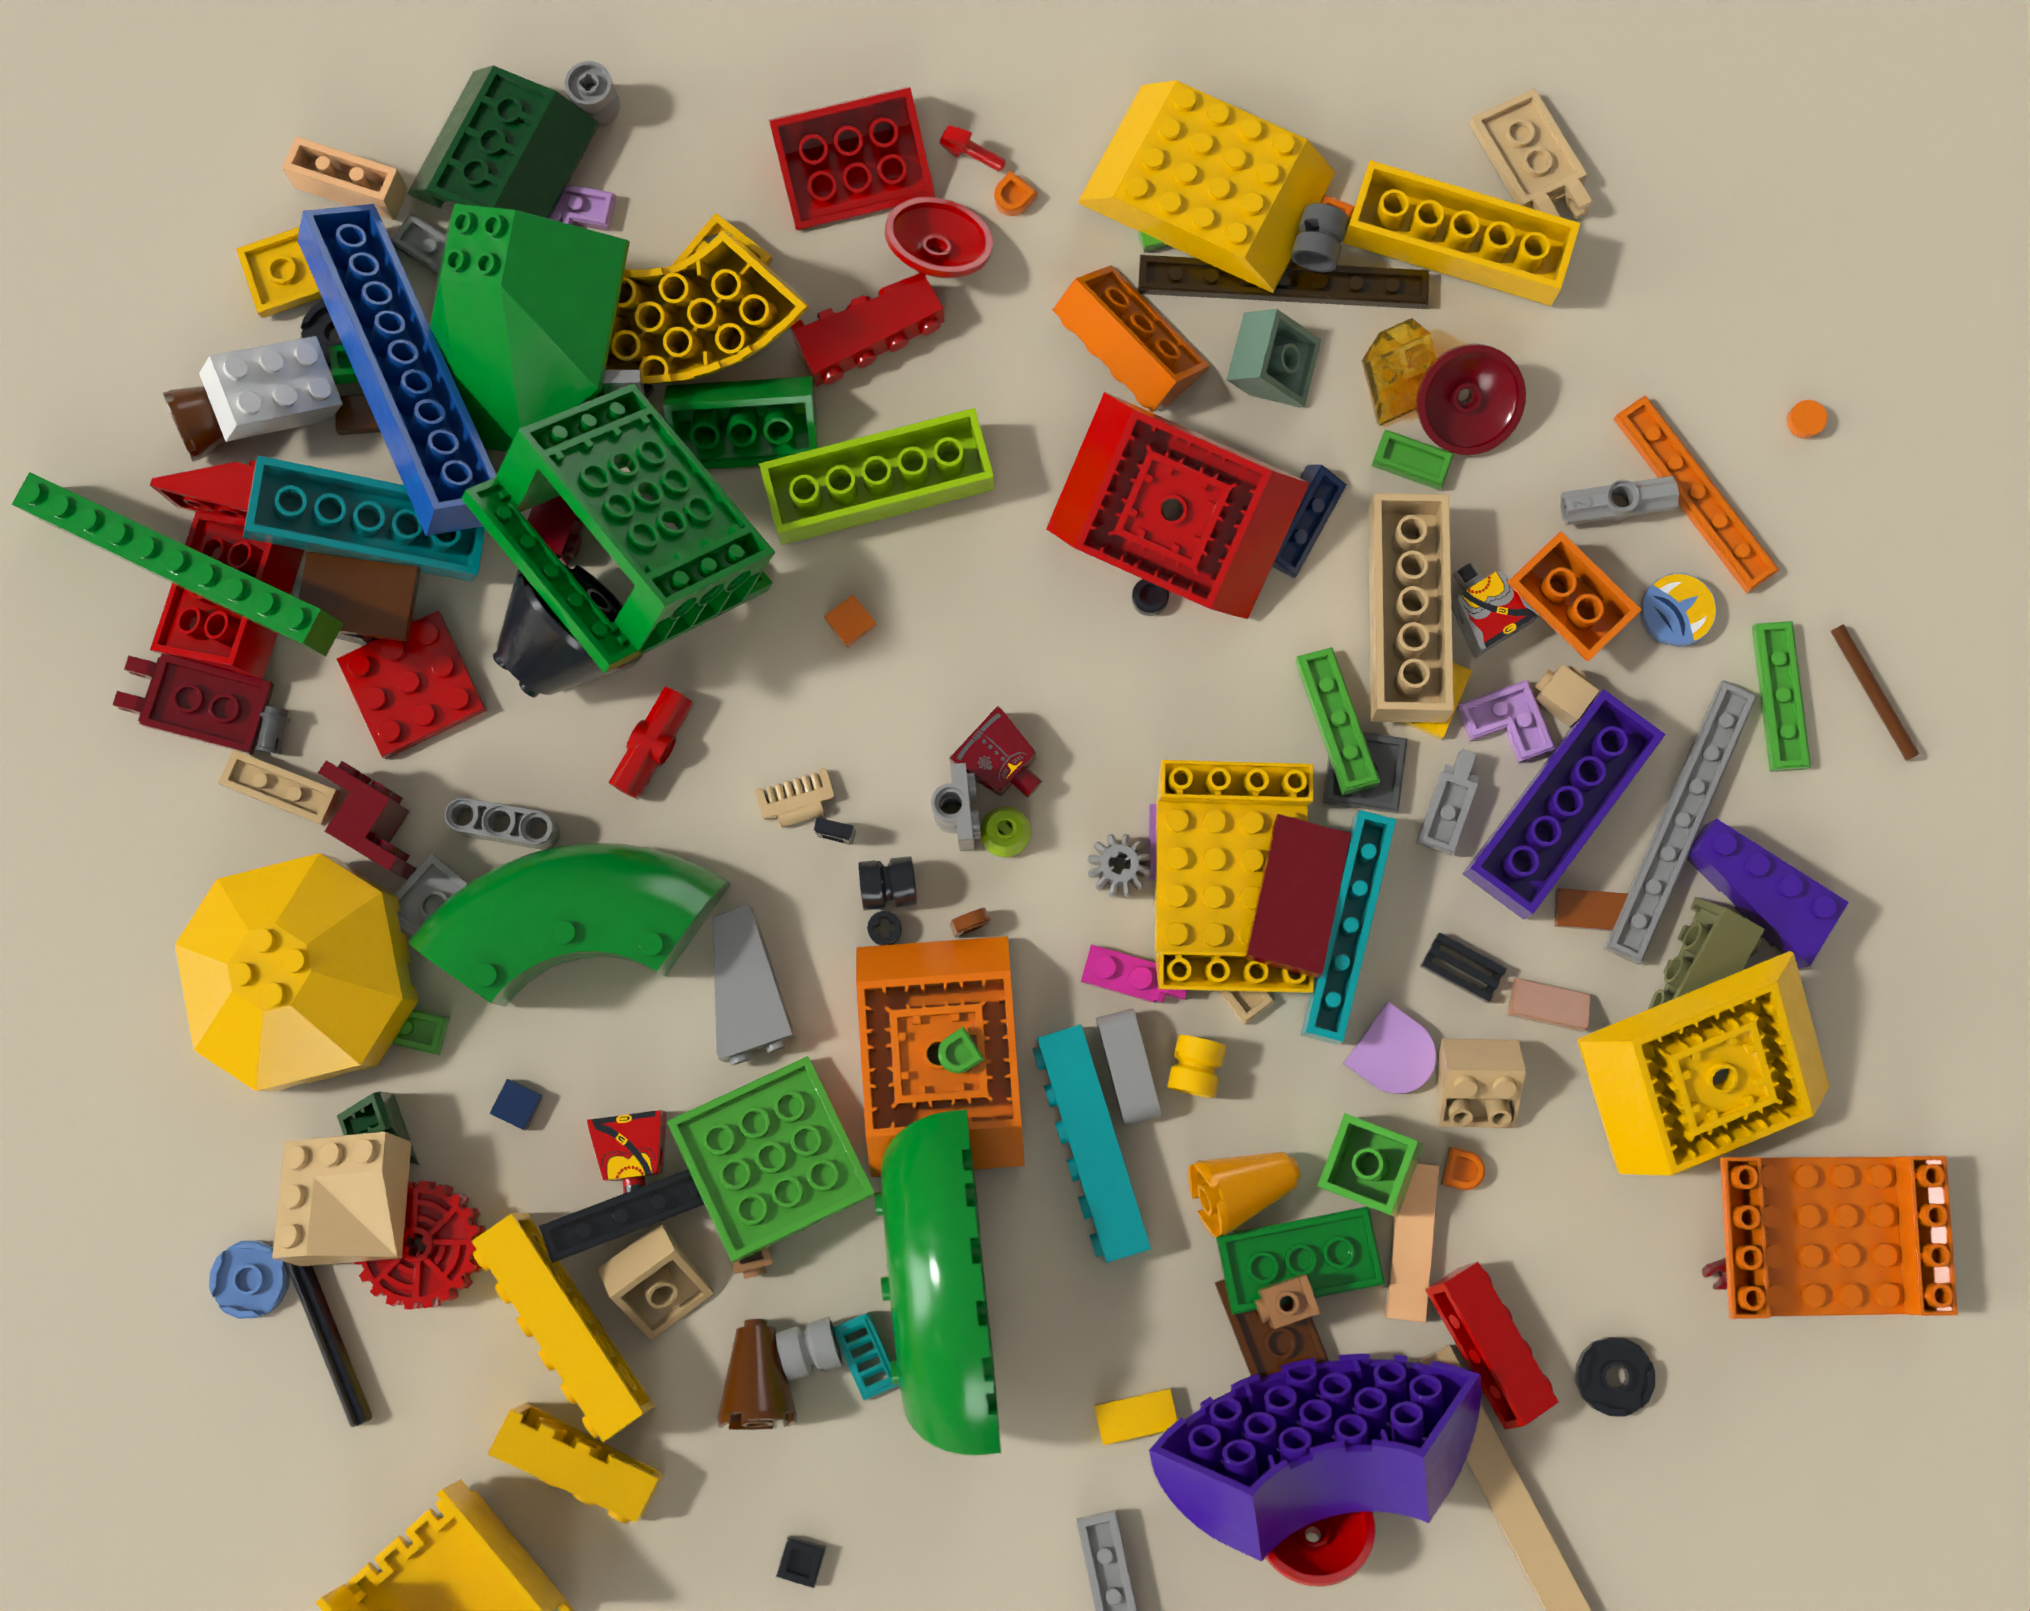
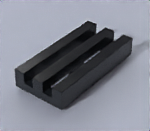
M1440 932L1437 933L1420 965L1421 968L1486 1003L1491 1001L1501 977L1504 976L1507 970L1503 966ZM1440 945L1494 973L1492 978L1440 950ZM1436 957L1486 984L1485 991L1432 963L1433 958Z

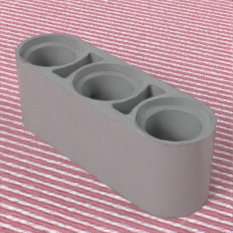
M469 798L454 799L445 809L444 818L447 825L466 837L539 850L553 847L560 837L558 824L546 813L537 810ZM472 809V821L465 826H460L458 823L460 813L463 810ZM503 815H509V828L506 831L497 833L495 830L496 820ZM539 822H546V834L540 839H533L531 835L533 826Z
M1134 1009L1097 1017V1027L1124 1126L1161 1117V1109Z

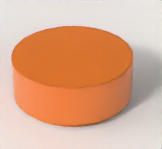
M1814 400L1798 402L1787 415L1789 430L1792 434L1802 439L1815 437L1827 424L1826 410L1820 403Z

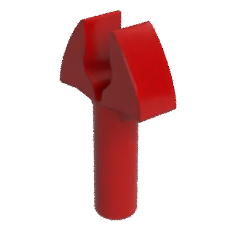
M947 126L939 143L949 153L957 158L961 153H964L997 172L1004 168L1006 162L1004 158L970 140L972 132L955 126Z

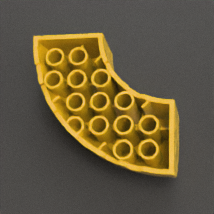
M722 230L705 247L680 263L664 268L624 270L605 370H640L643 384L679 382L713 374L740 363L769 346L789 330L810 306L744 244Z

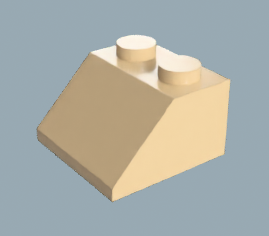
M661 1222L597 1269L609 1297L650 1340L714 1294L684 1248Z

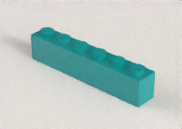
M1358 810L1352 818L1349 831L1351 838L1323 974L1320 978L1314 977L1313 993H1310L1301 1036L1336 1045L1344 1041L1395 828L1396 819L1363 810Z
M1082 1025L1038 1037L1039 1047L1032 1048L1038 1070L1046 1069L1050 1084L1043 1085L1050 1108L1058 1107L1061 1121L1055 1122L1061 1145L1069 1143L1073 1158L1067 1159L1066 1162L1072 1181L1080 1180L1084 1195L1078 1197L1084 1220L1092 1218L1096 1233L1090 1234L1089 1237L1095 1256L1103 1255L1105 1262L1109 1263L1150 1250L1149 1240Z

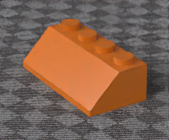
M1112 265L1075 278L1052 309L1061 319L1062 325L1069 331L1074 332L1085 343L1088 352L1098 357L1110 369L1111 375L1117 381L1123 383L1135 395L1137 402L1151 412H1155L1173 402L1210 367L1196 350Z

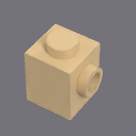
M1562 664L1554 673L1549 669L1544 673L1535 686L1540 691L1535 699L1539 706L1570 727L1581 717L1600 690L1587 682L1588 678L1582 671L1573 666L1566 667Z

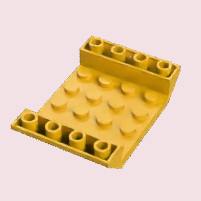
M1161 760L1156 799L1155 963L1159 990L1313 993V977L1244 959L1275 818L1277 814L1308 822V805L1313 802V764Z

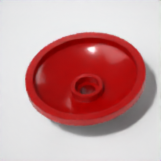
M920 197L904 201L891 210L885 224V239L891 251L911 269L932 277L958 278L975 273L988 262L993 248L992 234L986 223L976 213L961 204L942 198Z
M1372 1511L1339 1514L1308 1524L1282 1540L1266 1556V1560L1281 1575L1296 1583L1316 1587L1341 1583L1355 1575L1370 1556L1375 1540ZM1314 1533L1319 1537V1540L1311 1542L1305 1535Z

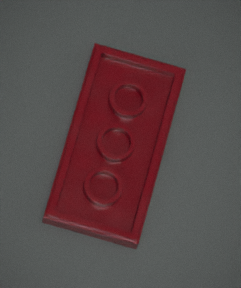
M1277 814L1244 959L1315 978L1322 976L1351 833Z

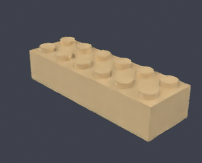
M1374 493L1368 508L1371 721L1446 723L1454 711L1449 494Z

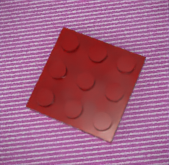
M438 610L412 622L408 642L379 638L337 658V662L378 751L384 759L390 758L487 711L446 622Z

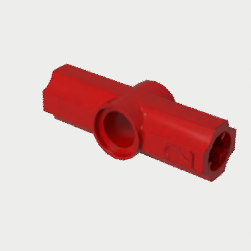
M665 686L646 719L641 720L633 729L626 745L628 750L608 783L624 794L638 800L657 766L661 767L670 756L676 743L675 736L693 707V701Z

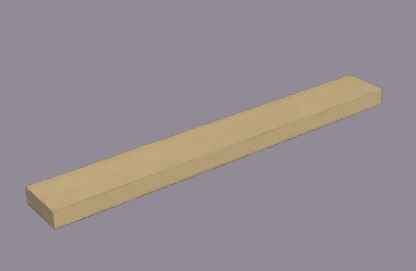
M1449 1345L1415 1362L1431 1365L1433 1360L1462 1368ZM1480 1404L1477 1427L1466 1463L1545 1611H1591L1483 1406Z

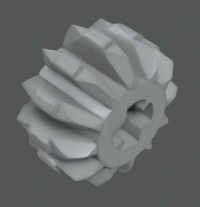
M1110 834L1107 836L1109 848L1098 841L1095 843L1094 848L1101 856L1094 854L1088 856L1087 861L1090 864L1099 866L1089 870L1088 876L1089 878L1102 876L1095 888L1100 891L1108 883L1111 885L1109 897L1114 898L1116 896L1117 887H1122L1123 895L1130 897L1131 888L1129 883L1141 890L1144 887V883L1138 876H1150L1151 869L1140 866V864L1147 863L1151 857L1149 853L1136 854L1143 846L1141 841L1135 842L1131 848L1127 846L1129 834H1123L1121 844H1117L1115 836ZM1117 857L1125 859L1124 865L1129 864L1130 866L1129 869H1123L1121 874L1113 872L1114 866L1109 867V862L1115 863Z

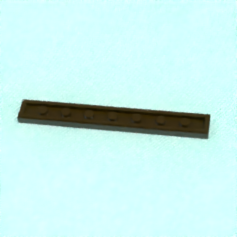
M1140 255L1138 292L1150 295L1426 309L1429 295V270L1337 265L1336 269L1331 272H1315L1302 268L1296 263H1289L1274 293H1271L1197 258Z

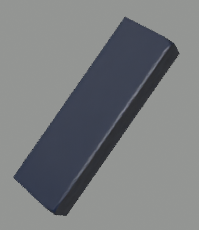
M1322 464L1307 465L1300 476L1301 479L1310 482L1272 565L1273 568L1292 578L1297 577L1347 486L1346 483Z

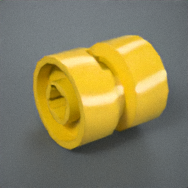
M1179 1034L1174 1056L1179 1060V1063L1171 1067L1167 1088L1195 1096L1215 1099L1220 1079L1215 1073V1069L1223 1066L1227 1046L1219 1042Z

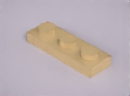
M234 749L218 782L223 787L322 826H326L340 794L339 791Z

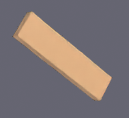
M1417 1163L1398 1217L1394 1216L1386 1318L1426 1323L1428 1294L1425 1289L1429 1287L1439 1166Z

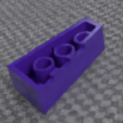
M1718 819L1703 826L1687 857V860L1718 892L1722 891L1744 918L1747 917L1751 922L1765 929L1762 937L1771 946H1775L1782 954L1788 951L1794 953L1798 970L1811 966L1849 903Z

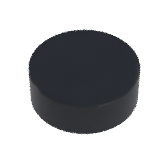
M1141 579L1133 588L1132 604L1142 615H1158L1168 604L1169 591Z

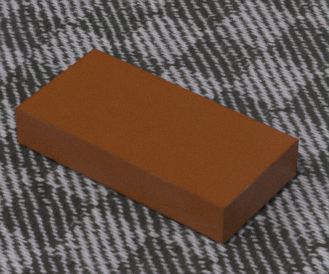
M1558 888L1556 889L1554 927L1611 931L1629 893Z

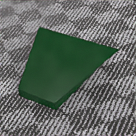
M381 1091L372 1093L337 1115L344 1136L388 1132L411 1141L394 1093ZM411 1143L410 1163L419 1165Z

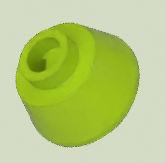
M1007 806L995 808L981 822L982 844L995 856H1015L1021 853L1030 841V823L1027 817L1016 808ZM1006 823H1010L1012 825V828H1010Z

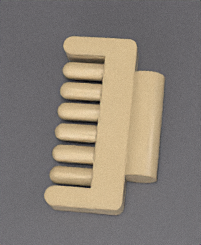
M825 768L819 770L823 787H821L818 774L816 772L811 773L810 777L814 790H812L809 777L807 775L802 776L801 780L805 793H803L799 778H794L792 781L796 795H794L791 782L786 780L783 785L787 798H785L782 785L780 783L775 784L778 801H776L773 788L767 786L766 793L769 804L763 789L757 788L755 794L764 820L778 817L781 828L825 815L822 803L835 799L827 770Z

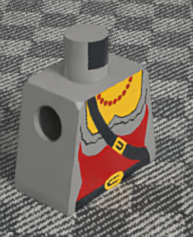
M1469 563L1453 574L1464 592L1456 596L1451 603L1452 611L1475 659L1533 623L1539 616L1507 584L1510 579L1500 570L1482 579L1473 564Z

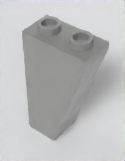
M748 904L713 916L716 1051L719 1060L723 1062L729 1060L731 1066L753 1059L751 1052L765 1047L767 1053L789 1046L788 1040L796 1036L754 909Z

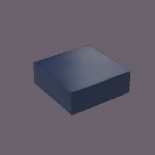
M507 1079L489 1114L526 1131L543 1095Z

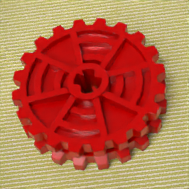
M419 1181L418 1184L417 1182H408L402 1258L354 1262V1264H361L363 1267V1271L359 1275L361 1281H370L373 1284L370 1292L375 1297L380 1295L387 1296L386 1304L388 1305L404 1304V1309L414 1310L421 1309L422 1306L424 1309L441 1306V1300L443 1302L447 1300L453 1301L459 1297L457 1289H468L473 1284L470 1278L471 1273L480 1272L482 1269L473 1255V1252L477 1249L473 1245L472 1240L486 1231L485 1225L477 1224L476 1219L481 1215L478 1208H468L467 1206L470 1198L465 1194H453L454 1187L447 1184H438L436 1186V1182ZM416 1238H422V1243L427 1245L425 1251H418L419 1247L414 1244Z

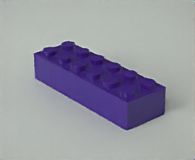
M1603 689L1595 696L1581 717L1573 724L1462 874L1523 920L1533 915L1666 734Z

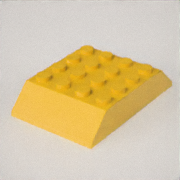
M1173 80L1143 84L1079 198L1078 204L1136 231L1150 235L1173 248L1274 293L1291 260L1295 239L1300 233L1299 225L1304 207L1321 202L1336 172L1308 139L1180 81Z

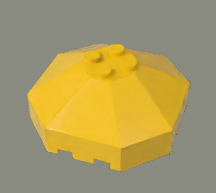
M322 853L216 879L175 943L194 1051L253 1090L263 1092H277L289 1089L291 1086L313 1083L341 1076L340 1074L377 1067L418 1003L416 986L411 985L408 969L411 960L406 935L401 933L398 912H401L398 897L338 858Z

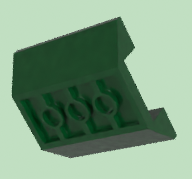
M494 65L475 70L407 193L411 197L440 209L445 201L452 205L462 204L514 209L549 219L599 124L595 119L553 89Z

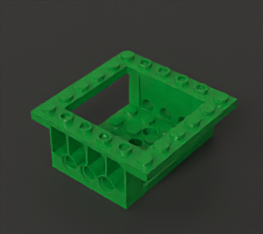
M634 383L518 429L496 477L466 489L461 498L604 674L767 592L773 584L764 572V569L775 554L773 548ZM627 467L630 472H624L620 469ZM639 492L651 495L654 501L644 499ZM561 495L635 585L614 622H610L521 512ZM663 521L674 523L678 530L668 528Z

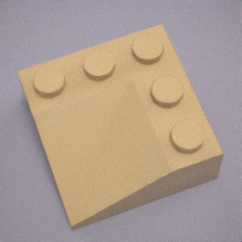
M388 1132L285 1141L272 1258L297 1266L402 1258L412 1142Z

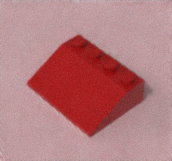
M907 86L769 119L796 230L896 207L898 204L914 198L935 197L911 87Z
M195 512L185 542L186 546L283 592L291 594L305 550L243 538L246 519ZM172 583L150 650L159 654L164 653L263 679L277 633Z

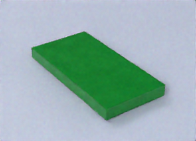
M1368 1206L1215 1237L1231 1314L1257 1310L1255 1300L1261 1299L1258 1289L1300 1274L1307 1275L1315 1298L1385 1284ZM1284 1296L1281 1298L1279 1305L1293 1303V1299L1290 1296Z

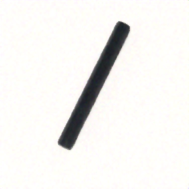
M285 1262L351 1427L360 1426L370 1421L372 1414L313 1266H297Z

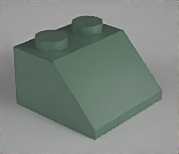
M1278 309L1245 312L1241 321L1227 381L1250 396L1299 408L1305 407L1321 339Z

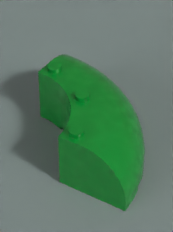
M582 843L558 846L524 855L501 864L477 877L450 896L415 932L408 943L436 966L488 1002L507 1007L516 994L532 980L543 974V972L557 965L580 959L595 957L624 959L644 965L666 977L731 883L703 866L677 855L648 847L620 843Z
M967 1109L941 1112L921 1118L900 1131L887 1146L881 1161L882 1192L875 1193L876 1215L883 1216L888 1276L881 1277V1291L883 1301L890 1300L897 1359L890 1361L891 1378L893 1385L900 1384L903 1409L909 1424L925 1441L944 1451L956 1454L1001 1453L995 1370Z

